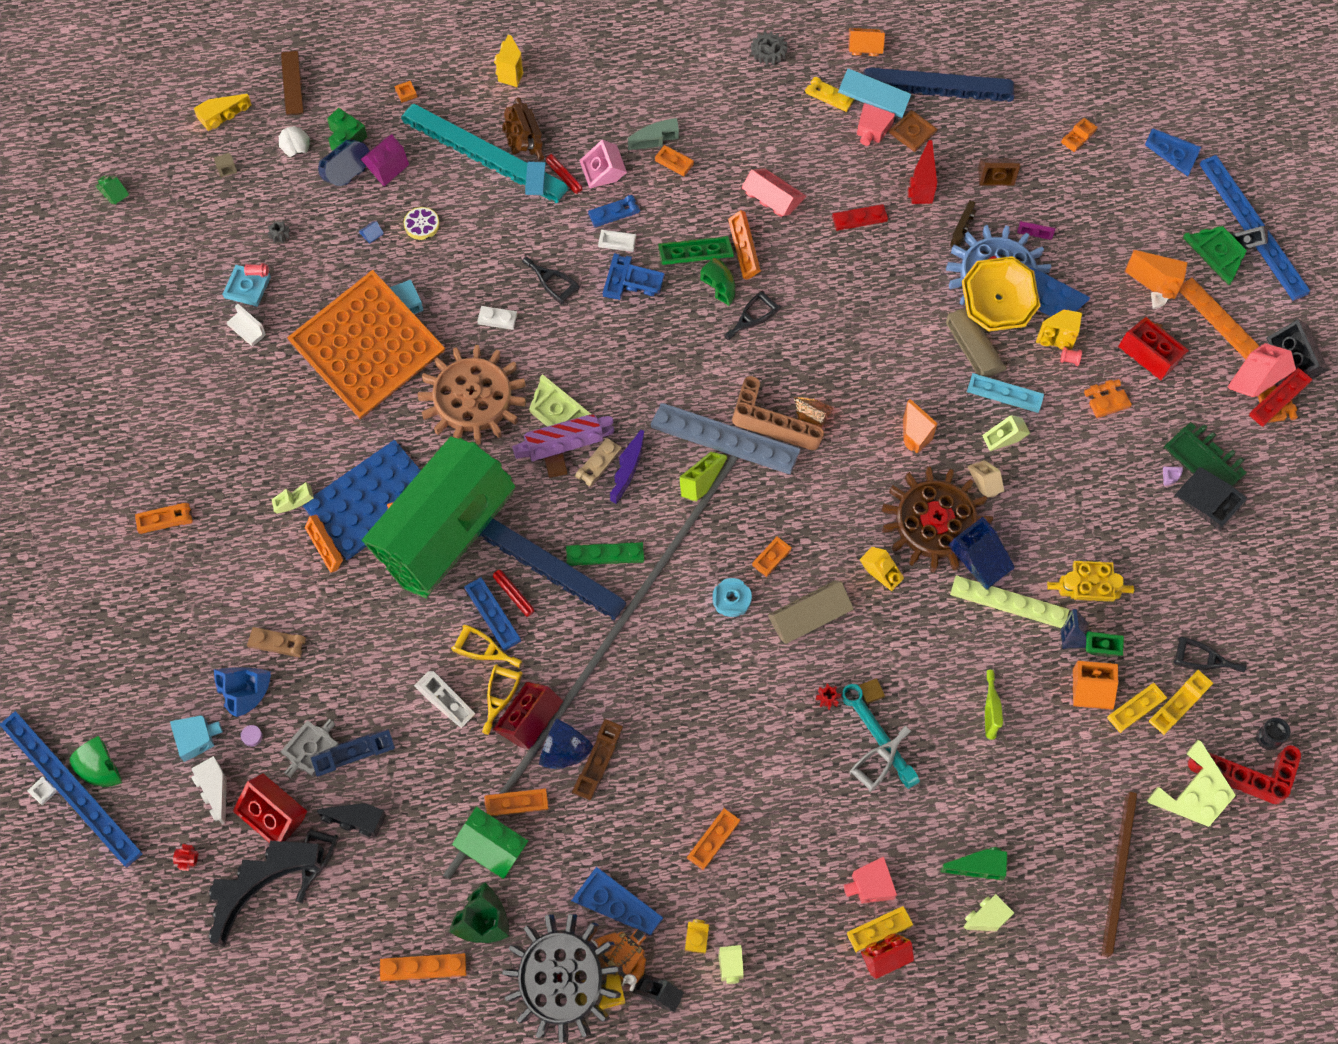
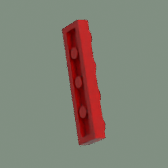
M1297 368L1250 412L1249 416L1260 426L1264 427L1306 388L1313 379Z

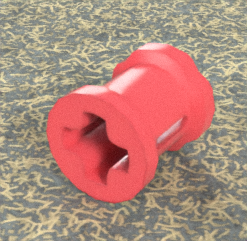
M1063 347L1060 363L1069 362L1079 366L1082 350L1074 351Z

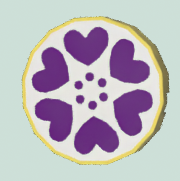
M414 208L404 218L406 233L414 239L424 240L432 237L439 229L438 215L430 208Z

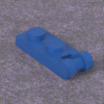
M628 195L625 199L589 210L588 215L595 228L638 214L640 208L635 204L634 196Z
M614 253L603 289V297L621 299L624 289L623 281L626 280L629 264L631 265L632 262L631 256L622 257L620 254Z

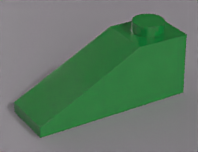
M990 847L989 849L944 863L941 867V873L1003 881L1007 870V851H1002L998 847Z

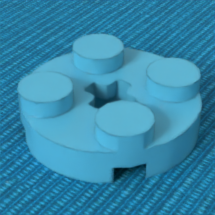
M728 578L714 588L713 605L718 613L727 617H737L747 612L751 605L752 594L749 587L743 581L736 578ZM730 594H734L737 600L730 601L727 597H730Z

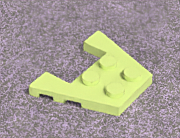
M1197 740L1186 754L1202 766V770L1176 800L1160 787H1157L1146 801L1209 827L1236 795L1202 742Z

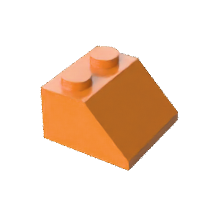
M849 28V52H852V55L869 53V56H879V54H883L885 32L880 29Z

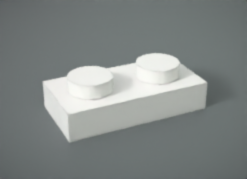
M481 306L477 322L479 325L514 330L517 311Z

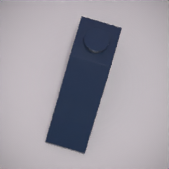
M1072 609L1061 628L1063 649L1086 648L1087 632H1092L1088 629V623L1077 609Z

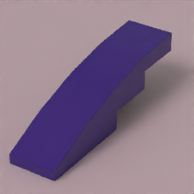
M643 430L639 431L619 457L621 467L615 474V483L617 484L610 492V501L615 504L618 503L635 474L644 443Z

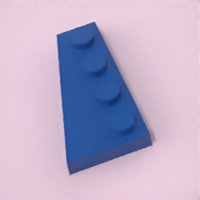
M598 867L593 870L571 900L574 903L649 935L654 932L663 920L662 916Z

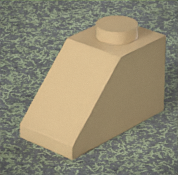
M985 460L968 466L980 493L984 496L995 497L998 493L1004 492L1001 471Z

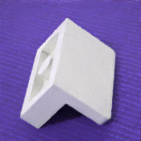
M237 304L235 305L237 314L227 324L253 347L266 335L264 328L259 321Z

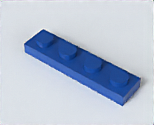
M481 577L464 586L467 594L503 651L521 642L517 632Z

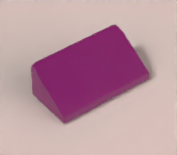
M1020 221L1017 233L1023 235L1027 233L1029 236L1051 240L1056 228Z

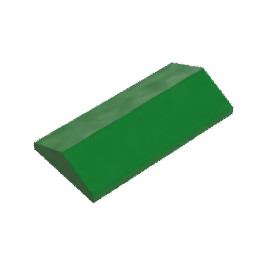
M728 236L658 244L662 265L734 257Z

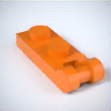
M181 503L135 514L138 533L143 534L181 524H191L193 521L192 516L189 515L191 510L190 504ZM176 513H181L182 516L176 517Z

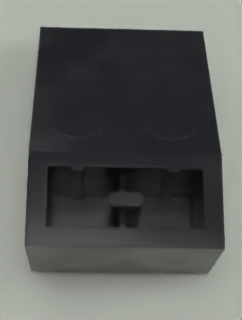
M1201 467L1196 470L1175 494L1178 499L1218 531H1221L1248 499L1233 486Z

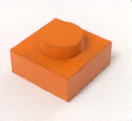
M411 81L395 86V91L401 103L417 98V93Z

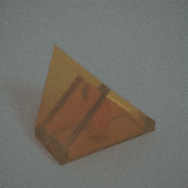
M794 397L798 420L822 428L833 407L819 400Z

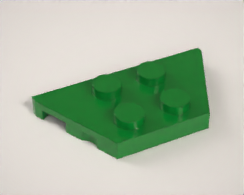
M1223 226L1214 227L1211 230H1200L1199 233L1194 234L1185 233L1183 239L1228 286L1231 285L1247 250Z

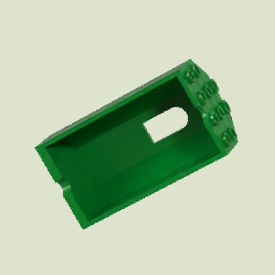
M450 436L363 537L362 542L386 566L387 571L403 589L427 599L510 499L516 486L511 481L512 477L502 469L501 462L492 458L475 442H467L462 438L458 439Z

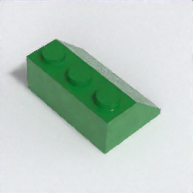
M476 806L455 838L452 846L504 879L527 845L528 840Z

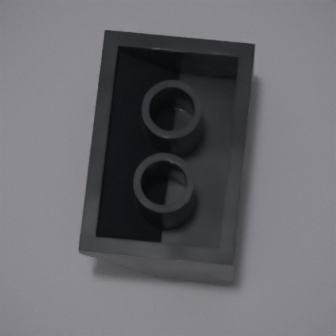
M1298 319L1266 337L1270 345L1290 350L1295 368L1301 369L1310 378L1314 379L1329 371L1307 323Z

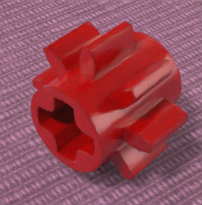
M826 684L824 689L819 687V695H816V700H820V708L826 706L830 710L832 705L838 706L839 702L836 699H840L841 694L836 692L837 686L833 688Z
M182 844V849L176 848L174 852L173 864H177L179 870L189 871L190 866L195 867L197 865L199 853L194 851L195 847L193 845Z

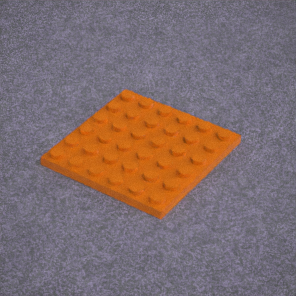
M371 270L287 337L288 341L360 420L445 351V347L374 270Z

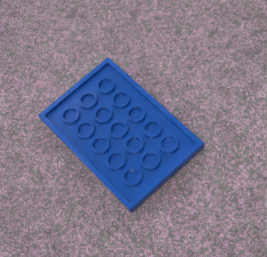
M393 440L315 494L314 498L302 505V507L310 516H318L320 521L323 522L326 532L332 538L333 544L347 561L367 547L362 542L363 537L387 511V504L394 502L421 470L400 445Z

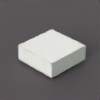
M42 776L28 792L43 806L57 790Z

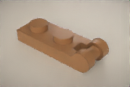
M253 627L247 646L249 648L300 658L302 654L301 647L305 644L306 637ZM290 642L294 643L292 648H289Z

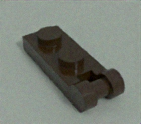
M969 200L953 232L950 243L951 247L954 245L961 246L963 233L966 234L970 227L968 222L973 220L977 210H974L976 202Z

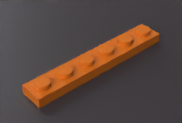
M1193 278L1182 284L1179 292L1245 359L1248 358L1252 351L1260 347Z

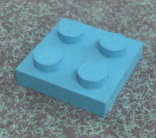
M235 265L222 295L225 299L258 307L271 278L270 273L264 278L256 275L246 276L244 267Z

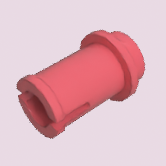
M261 263V265L245 264L244 273L246 276L256 275L264 278L269 274V267L265 263Z

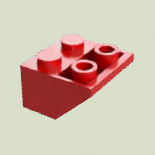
M893 933L886 936L885 940L878 944L874 942L865 947L866 950L861 951L870 975L877 979L913 962L914 955L911 940Z

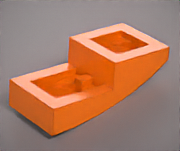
M1083 118L1074 126L1071 132L1063 137L1061 143L1075 152L1094 134L1098 127Z

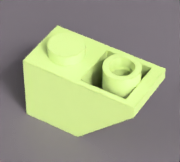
M996 894L992 898L988 896L980 903L982 908L977 913L973 910L965 918L967 923L964 928L966 930L997 931L1014 912Z

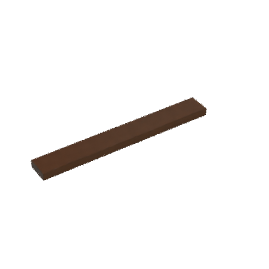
M1129 792L1125 796L1101 951V956L1107 958L1114 953L1137 801V793Z

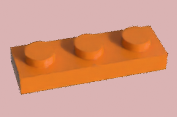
M312 515L309 517L305 529L330 573L335 572L343 561L341 553L337 551L332 538L325 530L323 522L320 521L317 515Z
M546 788L484 796L485 810L490 816L548 810Z
M723 808L689 853L687 859L704 871L741 820Z

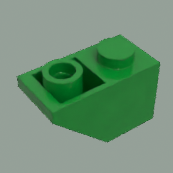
M105 175L97 180L98 184L95 187L111 204L115 205L129 196V193L117 177Z

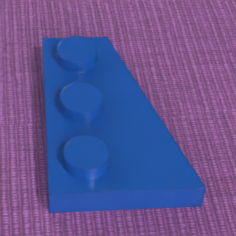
M1153 128L1145 143V146L1187 177L1201 149L1200 146Z

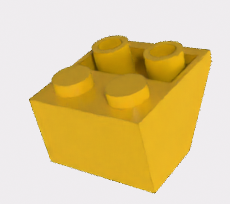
M508 35L506 40L502 41L499 54L495 56L496 75L498 76V82L518 87L523 76L522 56L511 35Z
M1062 310L1042 322L1036 343H1040L1042 346L1051 345L1063 349V347L1072 349L1080 330L1082 313Z

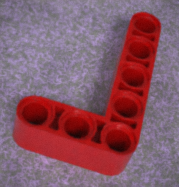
M1292 745L1285 747L1278 754L1272 775L1269 777L1209 753L1215 764L1222 769V775L1230 787L1272 804H1280L1289 797L1301 759V752L1297 747ZM1285 754L1290 755L1292 760L1287 759ZM1191 757L1189 758L1188 767L1191 771L1198 774L1203 767ZM1280 772L1285 773L1287 779L1283 778L1280 775ZM1235 774L1240 775L1242 781L1237 780ZM1254 782H1258L1262 789L1257 788ZM1274 790H1278L1281 793V797L1277 796Z

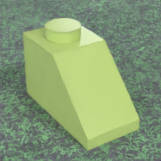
M1010 415L982 436L989 450L993 451L1019 442L1029 435L1030 432L1023 418Z
M741 945L720 947L718 957L721 981H726L727 984L739 983V979H743L744 975Z

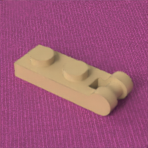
M606 438L584 466L577 471L575 477L579 480H584L588 486L592 487L622 451V447ZM591 471L593 474L589 475L587 472Z

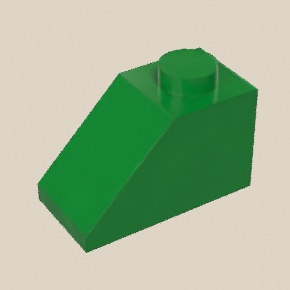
M1087 632V653L1102 657L1123 656L1124 636Z

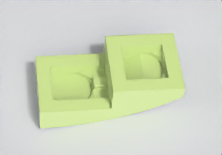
M305 482L292 493L285 489L272 499L274 512L277 514L287 512L312 500L314 497L311 486Z

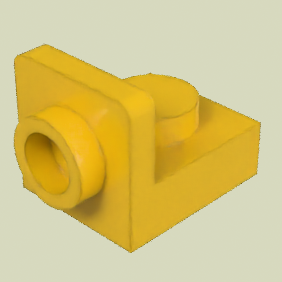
M698 919L688 922L685 951L706 954L709 924H705V921Z

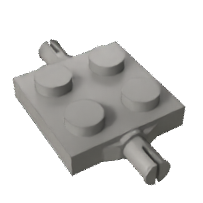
M329 719L320 728L307 720L282 749L281 753L292 763L284 772L289 778L297 769L304 770L314 777L316 773L310 757L339 745L328 734L336 725L333 721Z

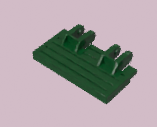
M1190 422L1164 446V449L1192 474L1201 467L1231 486H1234L1247 474L1242 467L1235 472L1245 461L1243 458H1239L1231 467L1226 464L1235 455L1236 452L1234 450H1231L1221 459L1220 457L1225 452L1214 442L1208 445L1216 436L1214 432L1210 433L1203 441L1198 439L1207 430L1205 424L1193 434L1192 432L1196 429V426Z

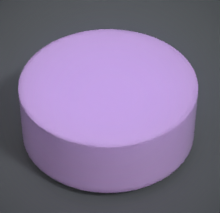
M249 725L242 730L241 739L245 745L253 747L261 742L262 732L257 726Z

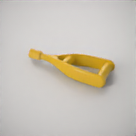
M468 625L462 626L463 630L455 645L451 647L455 653L476 660H503L510 662L511 665L518 668L522 664V660L508 656L490 637ZM470 632L479 635L490 643L484 655L470 653L461 649ZM495 649L498 652L497 655H493Z
M498 664L494 666L488 684V720L484 724L482 733L490 734L494 718L515 695L523 673L521 671L516 672L498 666ZM495 674L516 680L512 691L505 700L491 696ZM492 705L498 706V708L493 709Z

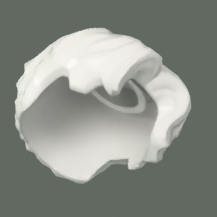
M287 127L278 136L279 147L288 157H292L296 153H307L310 138L300 127Z

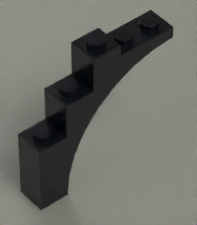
M270 841L269 847L266 848L265 852L266 861L242 859L241 866H239L237 871L238 880L214 879L213 885L210 886L209 896L210 900L217 903V906H215L213 911V927L209 931L210 943L217 947H225L229 932L237 915L260 889L272 881L298 871L321 870L324 848L319 844Z

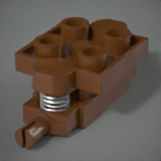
M517 97L514 100L516 104L506 107L504 111L505 122L502 125V131L505 133L512 154L520 153V151L526 152L528 149L530 155H536L538 161H542L545 158L542 153V134L532 109H529L527 103H522L521 98Z

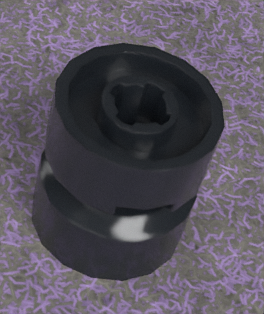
M1271 718L1257 731V742L1263 749L1269 751L1276 750L1290 737V727L1281 718Z

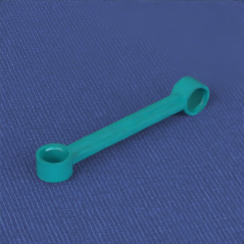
M856 684L845 686L842 692L843 702L848 706H853L880 746L890 742L891 740L862 700V689ZM848 690L857 691L859 698L855 701L847 699L845 693ZM891 747L886 748V750L891 754ZM896 750L892 764L898 771V776L905 787L910 789L920 782L915 770L910 765H907L898 750Z

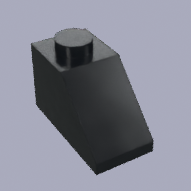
M646 974L635 984L632 991L633 994L674 1013L684 992L669 981Z

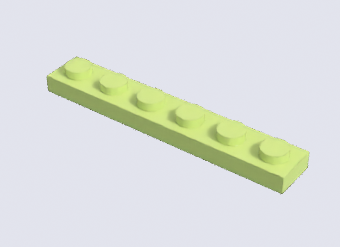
M955 576L950 593L952 596L1059 628L1063 627L1069 613L1067 608L959 576Z

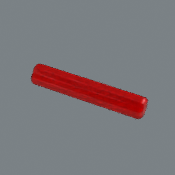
M553 154L545 158L546 163L575 194L583 190L582 185Z
M499 569L494 572L493 578L523 614L526 617L532 615L534 608L502 570Z

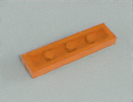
M740 210L730 217L728 221L743 279L748 280L761 272L746 212Z
M465 953L380 959L381 982L466 976Z

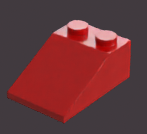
M932 140L928 141L914 169L913 177H910V187H908L907 195L908 198H911V204H933L937 177Z

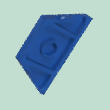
M1030 267L1034 271L1040 301L1038 311L1050 317L1062 310L1076 312L1090 300L1089 296Z

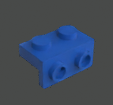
M629 264L626 280L623 281V285L627 287L626 290L632 292L642 290L645 295L654 297L655 294H660L665 274Z

